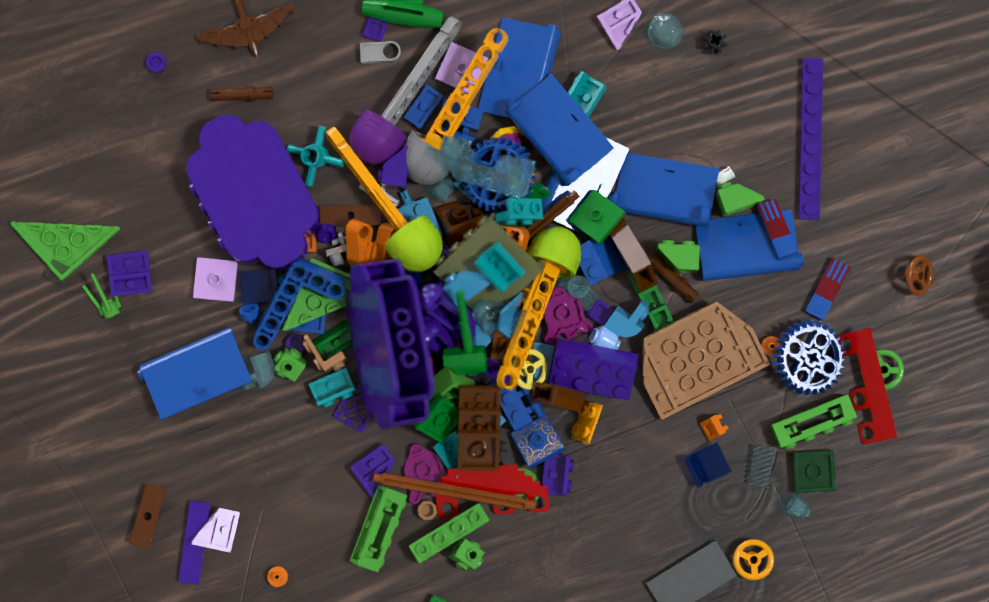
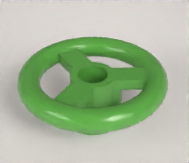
M877 350L880 368L882 366L886 368V373H882L883 378L888 377L891 373L897 374V377L891 383L885 384L886 390L892 389L903 378V362L893 351ZM881 356L891 357L895 360L898 367H890L889 364L883 362Z

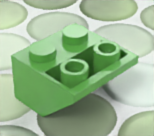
M663 240L661 244L657 245L656 252L675 272L696 273L699 270L700 245H695V242L683 241L679 245L674 244V241Z

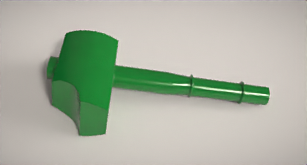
M457 290L455 292L456 304L460 318L459 323L463 347L446 348L443 350L444 367L452 369L457 375L467 374L473 376L477 373H486L487 356L485 345L473 346L464 291Z

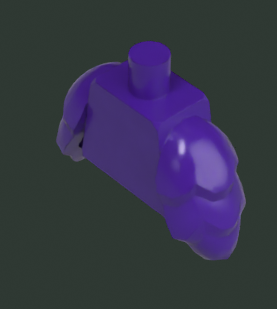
M440 282L426 285L418 296L421 312L426 311L449 328L454 337L462 339L458 307L444 292L443 287L445 283ZM466 306L473 341L476 321L471 315V310Z
M426 313L422 315L427 346L441 358L443 363V350L455 348L454 336L449 328Z

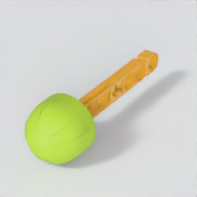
M335 127L327 130L325 136L330 144L345 161V164L396 230V233L384 246L391 258L398 259L404 270L421 272L431 268L441 255L442 239L427 216H421L407 223Z
M559 226L545 228L538 232L531 241L527 253L535 261L541 259L545 266L543 271L532 282L505 354L503 366H501L497 375V384L501 389L510 390L516 387L521 375L519 372L524 367L557 278L573 279L576 275L581 261V244L577 237L566 228ZM542 281L545 283L544 292H541L539 287ZM534 300L538 302V309L536 311L532 306ZM521 337L524 339V346L522 348L518 345ZM513 356L517 358V364L515 367H513L511 364V359ZM509 375L510 383L506 386L504 377Z

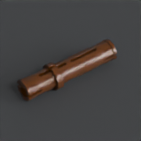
M272 86L211 89L212 102L273 100Z
M656 253L649 258L653 269L675 288L676 292L679 291L688 299L690 303L700 295L687 283L688 280L686 278L680 277Z

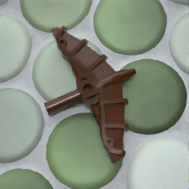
M234 0L240 18L234 25L222 29L207 30L196 36L201 44L208 42L216 44L217 48H220L221 45L234 47L235 50H238V47H249L253 55L257 57L259 56L258 43L266 37L269 39V34L278 26H283L282 22L289 13L293 14L294 12L292 10L293 4L289 3L278 6L267 14L253 17L247 16L242 0Z

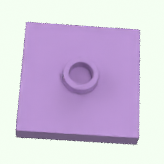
M451 42L435 80L456 89L476 52ZM483 56L484 61H488V58ZM476 68L473 70V78H479L481 70ZM468 80V82L475 85V82ZM465 87L463 89L465 93L469 94L468 88Z
M197 257L193 298L234 302L238 262Z

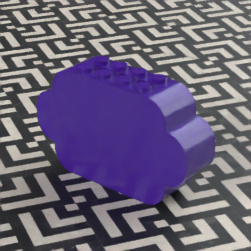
M222 115L208 122L200 132L199 142L201 149L193 153L188 160L187 174L191 181L189 187L193 195L201 200L198 204L206 217L208 215L210 217L208 223L212 231L220 236L217 238L222 250L228 251L240 264L252 266L263 262L266 267L273 271H287L292 262L299 258H306L308 253L306 238L316 232L320 224V213L276 130L266 122L255 121L245 125L239 118L232 115Z
M398 259L354 265L350 271L351 289L346 294V312L363 402L369 411H373L376 423L381 429L425 422L429 415L428 399L432 397L434 392V379L415 282L410 276H405L404 268Z

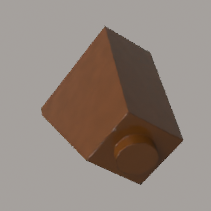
M533 382L530 402L581 413L585 392L559 385Z

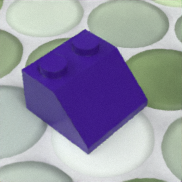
M408 146L383 164V169L379 168L378 183H381L383 188L400 191L407 190L408 165L406 163V152Z

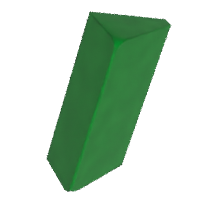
M347 319L312 340L324 361L352 345Z

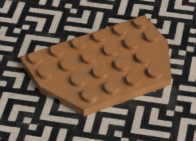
M717 301L643 337V385L661 420L770 365L753 328Z

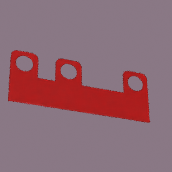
M871 328L840 335L838 343L844 338H848L852 343L851 349L842 354V356L857 353L865 384L863 388L850 391L849 395L853 408L856 411L871 408L873 417L872 422L863 423L858 426L861 443L867 445L898 438ZM856 393H862L865 397V403L862 406H858L854 402ZM865 427H870L873 430V437L870 440H866L862 435V430Z

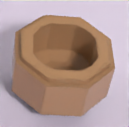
M422 501L417 507L418 516L423 520H431L437 514V507L432 501Z

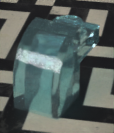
M270 351L250 357L255 371L254 374L250 375L252 382L239 388L243 387L244 390L256 387L255 383L258 382L260 389H264L272 383L276 370L274 369L275 362Z

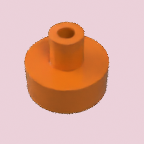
M769 336L762 341L761 346L766 356L772 357L773 354H777L778 351L771 348V345L773 347L779 346L780 344L776 341L778 338Z
M281 566L273 567L268 572V582L274 587L285 585L288 581L287 570Z

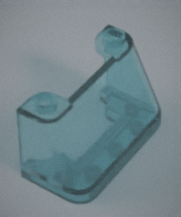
M444 136L441 152L455 179L512 198H522L526 195L536 161L527 158L520 159L503 156L498 160L496 168L493 169L476 163L478 153L473 152L471 149V140Z

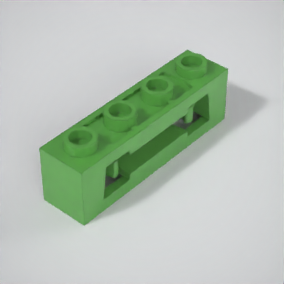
M847 394L774 423L770 427L779 448L785 447V450L797 446L796 442L803 439L805 443L815 439V434L819 432L825 435L834 431V426L841 424L844 427L854 423L852 419L856 418L857 415ZM838 404V408L832 409L829 412L831 417L841 415L839 419L834 421L832 419L800 431L799 435L792 438L789 435L798 432L796 426L784 428L785 425L792 422L797 424L828 411V408Z
M378 484L350 562L379 572L385 561L386 550L392 543L391 537L393 532L398 527L400 513L406 506L407 495Z
M480 503L412 543L409 547L420 564L490 520Z

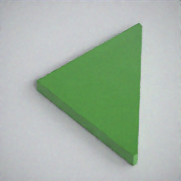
M32 222L10 223L62 282L121 230L118 226Z
M310 258V262L341 276L345 280V293L342 298L334 300L302 285L290 308L282 331L286 332L345 307L346 294L351 289L350 274ZM314 276L313 280L321 281L322 277ZM339 285L331 286L333 290H339L341 288Z

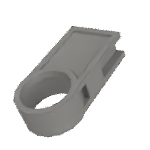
M394 41L360 43L361 64L395 62L401 56L400 46ZM387 45H395L398 48L399 52L395 58L388 59L383 54V50Z

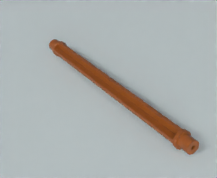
M374 473L373 482L381 483V485L525 511L526 509L535 511L536 501L528 500V498L386 473Z

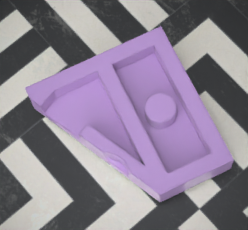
M623 0L596 17L613 46L618 50L642 12L635 0Z

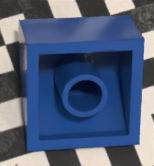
M609 236L601 245L593 239L580 245L581 261L579 269L589 288L626 269Z

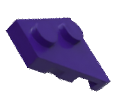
M382 443L350 466V469L372 499L378 484L381 485V483L373 482L374 473L388 474L395 459Z

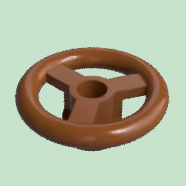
M926 256L914 258L904 272L908 290L915 296L925 294L933 280V266ZM919 262H921L920 267H915ZM926 267H927V279H926V282H925V279H924L925 273H924V272H925V269H926ZM913 283H919L921 289L916 290Z

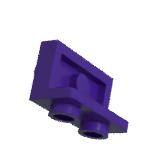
M556 454L544 461L542 486L548 487L549 495L566 496L567 492L571 493L572 480H568V474L573 472L574 460H570V455Z

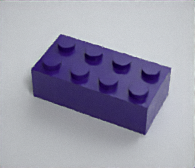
M558 338L549 384L629 401L637 368L638 354Z

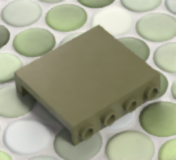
M494 213L489 217L486 215L482 217L474 231L472 229L468 230L460 244L456 242L449 249L450 253L446 257L444 255L439 257L433 271L444 283H446L445 279L450 274H457L461 270L482 273L474 264L482 252L499 242L522 267L525 274L510 284L503 293H500L490 282L487 287L466 302L485 323L490 320L486 318L485 313L488 314V318L490 316L493 317V312L496 314L534 280L543 271L545 266L541 259L535 261L493 220Z

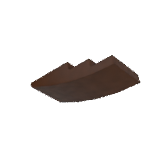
M459 385L457 471H499L501 388L499 386Z

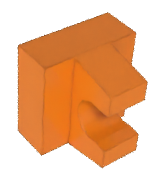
M721 414L714 415L699 423L709 441L726 433L725 431L728 429L727 425L722 426L719 421L723 418Z

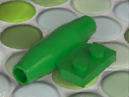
M364 0L362 5V15L385 23L415 28H442L444 12L423 5L424 0Z

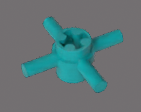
M319 125L315 144L305 148L290 144L287 147V152L300 155L302 162L309 166L305 181L307 186H313L317 168L323 167L326 163L341 168L345 164L343 159L329 156L328 150L322 146L327 129L325 126Z

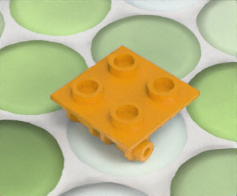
M584 400L581 413L578 412L577 422L572 427L571 439L584 444L590 443L603 405Z

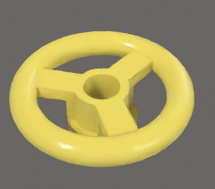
M530 349L528 355H534L538 360L534 363L525 361L523 369L519 372L520 376L526 377V383L519 377L517 385L527 390H531L533 387V374L537 368L542 366L541 375L535 382L543 383L548 372V365L544 355L535 349ZM515 357V359H514V361H513V364H512L513 367H515L516 364H517V358H516V357Z

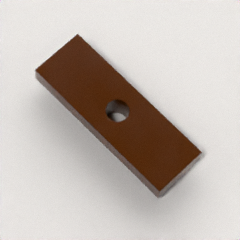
M377 205L320 206V225L347 226L348 222L351 221L347 218L349 213L354 214L353 219L370 226L381 225V210Z
M150 484L145 485L130 544L150 549L166 489ZM147 512L152 515L150 520L145 518Z

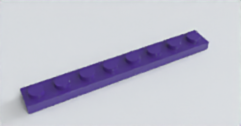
M816 58L802 59L798 220H820L823 59Z

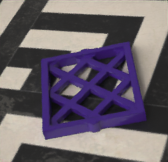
M353 394L352 398L340 402L333 417L363 433L373 411L369 413L365 404L357 407L355 400L362 398V395L354 397ZM353 401L355 408L348 410L346 402ZM344 405L345 411L339 412L341 406ZM366 408L367 415L360 417L358 409ZM356 410L357 418L350 419L348 412ZM346 413L348 420H342L339 418V415ZM368 417L364 425H362L361 419ZM359 420L360 427L353 426L351 422Z

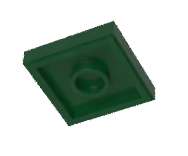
M834 450L792 452L795 493L836 491Z

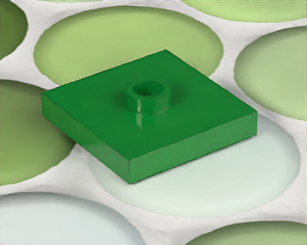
M593 189L568 221L601 245L626 213Z
M439 394L429 405L428 419L425 422L413 425L419 431L442 443L458 425V405Z

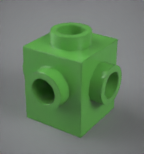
M286 347L283 352L279 351L273 360L275 361L274 369L279 376L287 377L295 382L305 368L307 359L303 358L298 350Z
M460 539L448 557L456 562V566L459 569L468 571L475 570L482 564V557L485 552L480 549V545L476 542Z

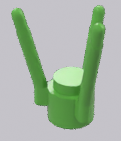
M92 273L91 278L103 301L101 305L86 285H82L83 290L97 307L100 315H104L105 319L119 314V308L122 306L118 296H114V302L112 299L107 300L95 274Z

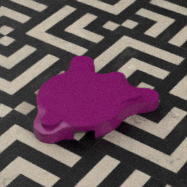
M555 286L543 315L547 326L544 342L548 345L555 343L561 333H564L567 339H572L578 332L590 333L593 330L592 323L584 317L583 306L580 300L574 294L565 291L563 287Z
M413 444L410 447L409 456L404 466L405 477L441 482V477L448 475L441 458L436 453L424 449L419 444ZM410 490L409 502L411 504H418L423 492Z

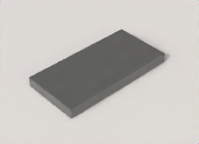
M715 540L651 579L646 584L657 602H695L733 579L737 574Z

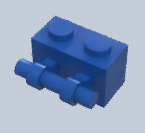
M444 99L442 108L448 99ZM455 103L452 106V112L457 114L460 111V105ZM470 107L459 126L463 128V131H456L452 138L460 140V143L474 144L476 137L469 135V131L478 133L484 110ZM448 120L443 122L446 123L445 127L441 126L444 132L450 127Z
M515 388L510 390L504 389L501 393L500 406L514 431L532 422L529 414L533 411L537 418L545 415L541 408L543 405L530 402L532 389L522 388L519 392ZM524 395H526L531 405L528 408H525L520 399Z

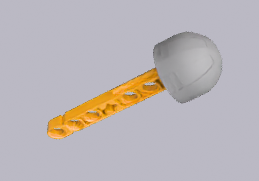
M499 28L490 30L483 41L485 44L477 51L427 135L414 130L411 131L402 149L408 146L406 152L407 177L412 181L423 185L434 184L445 178L458 157L447 146L496 63L499 52L503 51L508 42V35L504 30ZM500 32L502 40L496 44L493 37L496 33ZM490 50L492 53L491 59L484 61V52ZM480 68V77L474 79L473 70ZM468 80L475 82V85L468 82ZM465 87L470 91L469 94H465L463 91ZM455 103L460 105V111L457 114L452 112V106ZM448 120L450 127L444 132L441 125L444 121Z

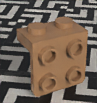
M307 334L303 336L306 341L302 343L310 354L314 353L316 356L313 361L320 371L324 370L326 373L334 370L337 372L346 367L345 362L348 360L342 351L324 361L311 338Z

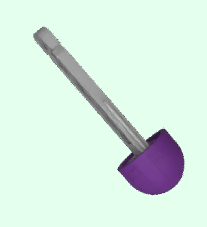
M452 16L446 20L440 29L441 31L435 36L382 116L369 110H363L361 115H359L350 131L349 141L353 152L361 161L370 165L384 164L403 147L407 138L395 125L449 47L450 42L453 41L461 28L460 20Z

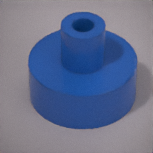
M255 303L246 304L239 309L241 320L248 321L250 325L255 324L256 319L261 315L259 306Z

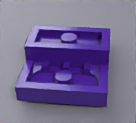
M148 250L107 255L111 297L152 292Z

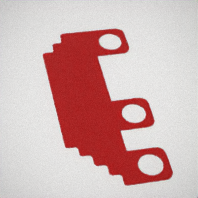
M517 464L499 465V471H457V468L448 469V475L442 476V481L437 482L510 496L514 494H527L528 500L531 501L533 498L540 496L545 500L544 507L540 509L535 508V511H529L546 512L550 508L548 487L540 486V481H533L531 475L526 476L524 470H518ZM436 495L438 516L440 518L457 517L459 514L457 498ZM446 502L451 503L454 506L453 513L449 515L444 514L441 511L442 504ZM493 505L494 513L497 515L512 514L515 511V508L501 511L497 505Z

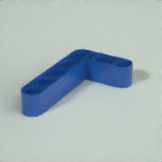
M299 258L292 262L255 329L254 346L259 350H266L271 346L302 285L336 300L342 298L345 293V280L341 276L304 258ZM301 267L304 271L298 273L294 268ZM320 276L322 277V280L315 281L313 280V277ZM291 284L295 288L289 290L285 288V285ZM339 285L341 288L339 290H333L331 286ZM282 301L286 305L280 307L276 305V302ZM273 318V319H275L277 322H276V323H269V322L267 321V319ZM264 335L268 339L260 340L258 336Z

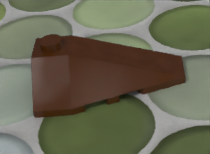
M516 192L506 193L504 200L510 198ZM472 200L471 202L459 204V201H453L434 208V213L444 238L450 246L456 242L460 244L468 230L472 229L474 231L478 227L477 223L485 215L489 217L492 213H497L493 212V210L486 211L485 208L478 207L479 205L473 203Z

